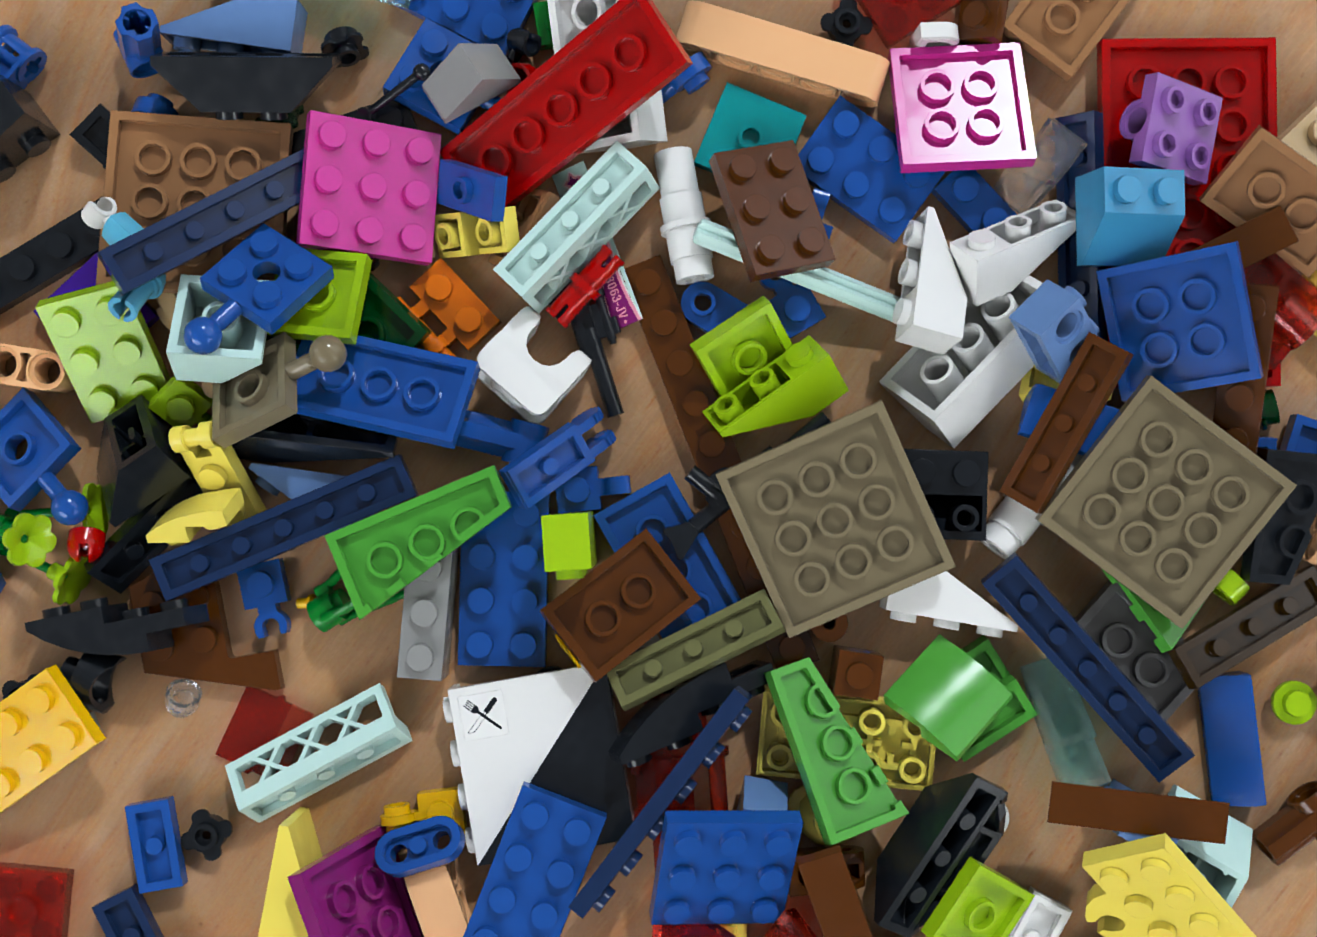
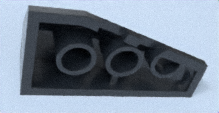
M295 414L233 444L232 447L239 459L270 463L394 458L399 437Z

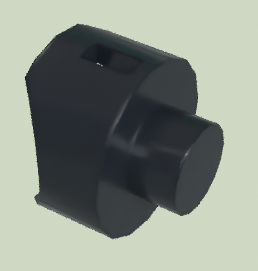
M83 653L81 658L67 657L60 671L86 709L104 714L115 703L112 693L113 673L116 666L127 658L121 655Z

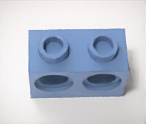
M1047 279L1009 316V319L1036 369L1060 384L1088 333L1091 332L1098 336L1097 334L1100 330L1096 323L1089 318L1084 308L1087 302L1076 289L1071 286L1062 288Z

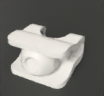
M526 306L479 352L477 356L480 367L478 379L523 419L539 425L550 416L562 400L585 376L592 360L582 351L577 350L556 365H542L535 361L528 352L527 344L538 329L541 315L532 307Z

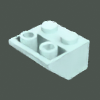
M1175 784L1168 793L1169 796L1200 799ZM1228 815L1225 844L1179 839L1176 845L1232 908L1249 878L1253 829Z

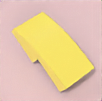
M516 206L505 207L504 219L499 222H490L464 212L435 215V241L438 245L439 259L510 252L520 241Z
M241 488L221 489L198 494L174 505L162 515L145 535L147 542L167 543L171 546H178L189 543L201 527L215 530L228 526L245 504Z

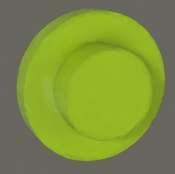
M1290 680L1281 683L1275 688L1271 696V707L1276 717L1281 721L1291 725H1299L1312 718L1317 708V698L1314 691L1307 684Z

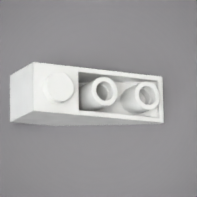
M1056 199L1046 201L1038 207L1018 215L1009 216L1001 222L983 229L974 230L969 235L951 241L950 252L967 300L973 305L979 306L1012 292L1076 231V211Z
M928 206L915 220L909 221L904 232L903 244L907 246L906 259L903 261L898 274V283L902 285L901 297L895 305L892 319L893 323L897 324L896 342L944 355L963 339L967 296L935 208Z
M947 571L880 599L879 607L891 611L890 619L916 623L917 615L934 618L933 626L959 630L960 623L977 625V634L1002 638L1003 630L1017 632L1018 630L1017 624Z

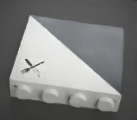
M572 667L460 687V684H454L448 689L449 697H443V711L446 722L453 723L456 740L450 741L451 758L454 767L461 766L463 783L458 784V799L461 810H468L471 827L465 828L466 845L470 854H476L478 866L492 864L524 781L607 813L606 821L596 845L619 841L635 818L626 767L611 760L608 753L620 732L612 686L607 674L594 683L582 667Z

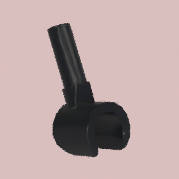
M521 28L511 30L506 39L507 46L510 49L507 59L512 64L519 63L522 55L528 57L535 56L541 48V37Z

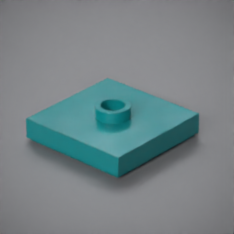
M727 82L694 160V165L713 173L709 160L714 153L794 140L796 144L807 115Z

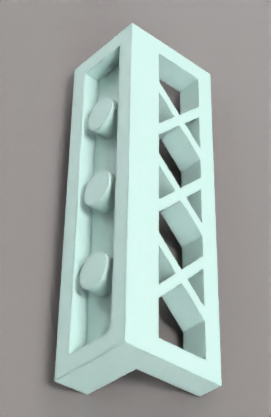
M616 141L493 270L539 314L571 281L569 277L574 272L578 274L600 251L603 244L606 245L660 189L649 169L621 143Z
M378 683L225 765L238 811L260 823L413 740L407 725L395 716L385 687ZM377 700L382 717L367 725L358 723L357 720L363 707ZM333 723L343 725L337 741L328 746L318 743L327 726ZM294 744L304 746L298 762L289 767L279 764L286 748ZM256 764L265 766L259 782L246 789L241 772Z

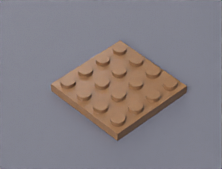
M111 110L103 197H111L115 200L117 204L116 213L126 212L138 224L146 228L292 155L294 128L291 123L218 120L211 117ZM288 210L264 222V224L286 237ZM260 225L166 273V283L162 293L177 294L181 274L204 275ZM100 229L99 251L110 246L101 236L103 229ZM98 257L96 285L113 281ZM266 273L259 276L257 280L274 281L276 274Z

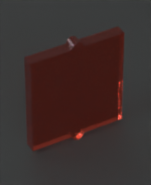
M246 687L216 751V755L232 762L311 720L314 713L286 701L285 695L275 696L260 688ZM294 744L286 748L279 764L289 767L300 745ZM256 764L244 772L246 774L255 772L262 776L265 766Z

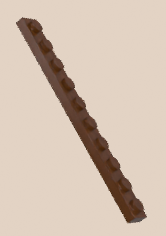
M661 255L625 268L643 319L639 320L696 466L710 476L720 468H729L742 462L732 436L722 437L702 413L703 410L715 403L717 397L706 372L689 345L694 342V339ZM730 508L717 520L747 597L765 589L773 604ZM808 630L791 638L788 637L787 632H784L765 642L775 668L808 657L813 663L820 660Z

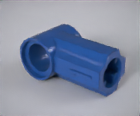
M137 2L122 6L121 14L115 20L116 30L113 33V37L133 78H146L158 74L150 65V56L163 52L159 22L153 9L141 7Z
M467 410L456 446L499 456L501 461L510 463L545 439L548 435L549 427L514 418L508 421L489 414Z

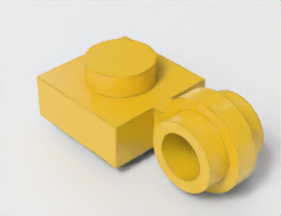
M458 786L419 791L417 793L418 809H410V802H396L385 805L383 807L384 814L380 815L381 826H386V833L410 825L414 821H422L435 816H447L460 825L464 833L467 827L465 810H461L459 804Z

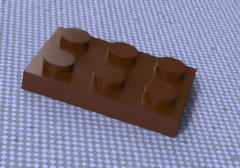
M794 140L713 154L709 164L750 282L829 267L836 260Z
M646 528L539 612L595 683L701 598Z

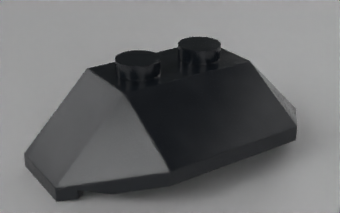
M163 51L150 56V65L200 112H216V119L218 120L243 119V112L260 113L261 120L288 119V113L301 107L341 63V53Z
M974 773L926 786L909 810V814L905 816L877 858L874 921L878 926L905 937L914 936L919 932V927L925 925L968 858L972 857L984 864L1004 834L1005 802L1007 801L1008 792L1003 787Z

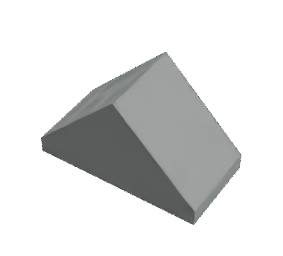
M458 43L422 84V89L444 123L447 124L521 83V78L498 44Z

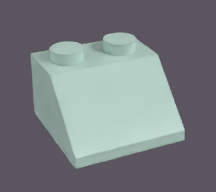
M181 274L166 354L176 380L224 383L261 365L267 331L242 315L222 331V342L214 352L205 355L197 354L186 346L183 338L185 326L197 317L210 318L224 303L202 289L201 275Z

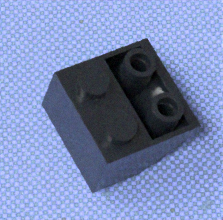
M142 394L104 419L96 469L108 519L114 527H117L130 517L138 515L146 506L164 494L174 491L182 482L190 478L181 453H175L169 444L168 434L173 426L148 408L149 401Z
M904 449L943 538L947 540L986 541L989 452Z

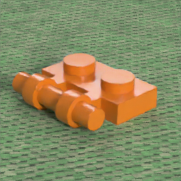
M442 258L438 259L409 286L421 299L416 305L410 308L400 296L397 297L424 325L426 324L423 319L433 312L447 327L441 335L437 336L432 331L421 345L427 351L455 356L449 348L459 340L471 352L502 323Z

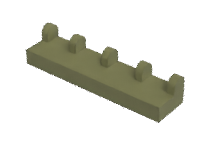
M762 589L631 654L609 671L607 676L624 711H627L786 631L765 589Z

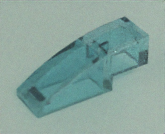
M1048 658L1022 666L1020 671L1029 701L1038 714L1034 718L1057 782L1096 787L1106 786L1112 780L1094 740L1097 734L1079 692Z

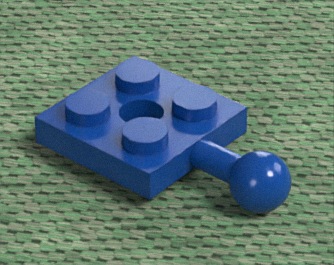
M425 18L383 86L384 95L409 77L417 64H426L430 68L431 75L458 43L472 42ZM417 81L394 99V101L457 135L465 129L478 108L476 107L445 124L422 89V84L425 81ZM496 96L481 104L480 107L488 110L501 98Z
M261 224L200 277L202 289L224 304L210 318L197 317L185 326L183 338L186 346L197 354L205 355L214 352L222 342V331L240 315L273 335L334 279L333 267L266 224ZM266 273H273L279 276L275 281H257L259 276Z
M22 388L0 410V498L8 508L21 512L43 489L52 500L51 513L54 519L63 525H76L86 518L89 511L88 501L80 492L67 490L55 475L81 450V447L37 395L25 388ZM26 439L28 443L27 451L20 459H16L17 446Z

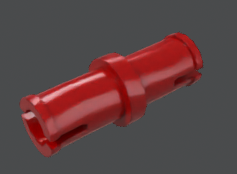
M603 244L600 251L579 274L574 272L569 277L572 282L545 309L555 318L568 305V309L557 320L566 329L591 299L596 301L601 296L598 291L625 264L615 255L604 268L601 267L613 254V251L605 244Z

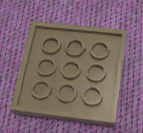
M1146 376L1060 485L1042 514H1038L1035 519L1175 625L1183 629L1297 485L1153 376Z
M882 400L715 474L789 638L956 567Z

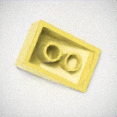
M300 806L278 827L258 937H309L287 878L322 857L309 808Z

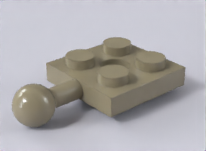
M285 332L267 340L261 365L224 383H213L212 440L226 448L297 414V379L317 369L323 372H333L341 368L347 357L344 343L335 336L323 335L312 342L309 353L296 359V341Z

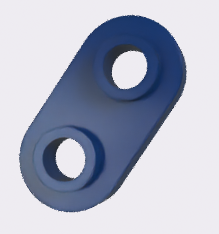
M696 282L684 291L680 306L685 319L690 324L707 333L748 305L709 282ZM699 296L708 297L711 302L710 308L705 311L698 310L694 305L695 299Z
M447 816L428 818L385 833L376 845L375 860L379 868L388 875L396 878L407 877L448 864L457 859L465 846V834L460 825ZM449 835V844L443 849H438L439 839ZM401 849H407L408 853L405 860L396 862L397 853Z

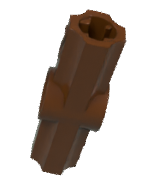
M1316 780L1296 788L1288 796L1286 801L1288 805L1253 830L1254 842L1271 862L1277 866L1284 863L1313 840H1317Z

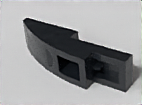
M103 597L80 602L81 611L71 613L70 605L42 610L43 619L26 622L25 627L26 632L45 642L65 649L99 655H129L174 647L172 629L210 621L207 603L189 606L187 598L159 603L161 612L150 614L149 606L129 610L127 603L109 605L108 598Z
M755 660L729 671L724 662L651 698L619 733L608 751L611 760L621 765L627 764L628 768L647 763L653 758L652 752L666 746L668 750H674L690 744L693 741L692 735L704 729L698 713L701 712L702 716L715 714L737 686H741L753 697L765 691L764 685L767 684L764 673L773 670L772 664Z

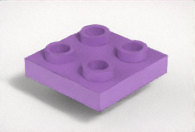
M1160 72L1145 75L1141 99L1131 102L1126 107L1119 123L1121 135L1125 139L1133 141L1129 163L1149 169L1184 170L1185 183L1193 186L1207 184L1223 98Z

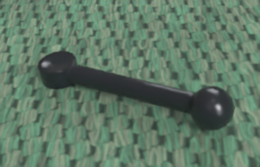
M424 63L417 64L409 77L370 107L358 108L355 112V118L374 121L375 113L417 81H425L430 76V68Z

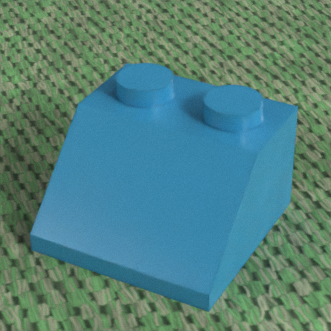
M1104 166L1075 177L1077 266L1117 267L1166 256L1185 217L1184 170Z

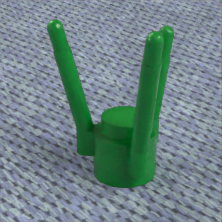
M338 568L325 582L314 588L317 597L307 603L309 617L315 626L323 632L329 631L338 624L343 626L358 617L347 592L342 588L336 591L333 589L342 579ZM404 590L399 591L375 610L404 599Z

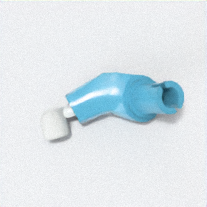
M101 197L97 204L88 201L81 211V217L88 226L95 229H103L101 236L109 245L144 229L126 212L116 213L117 204L111 197ZM166 274L123 296L118 290L108 302V309L111 314L120 319L124 311L129 308V311L124 316V321L131 322L135 320L148 299L158 298L162 294L166 283Z

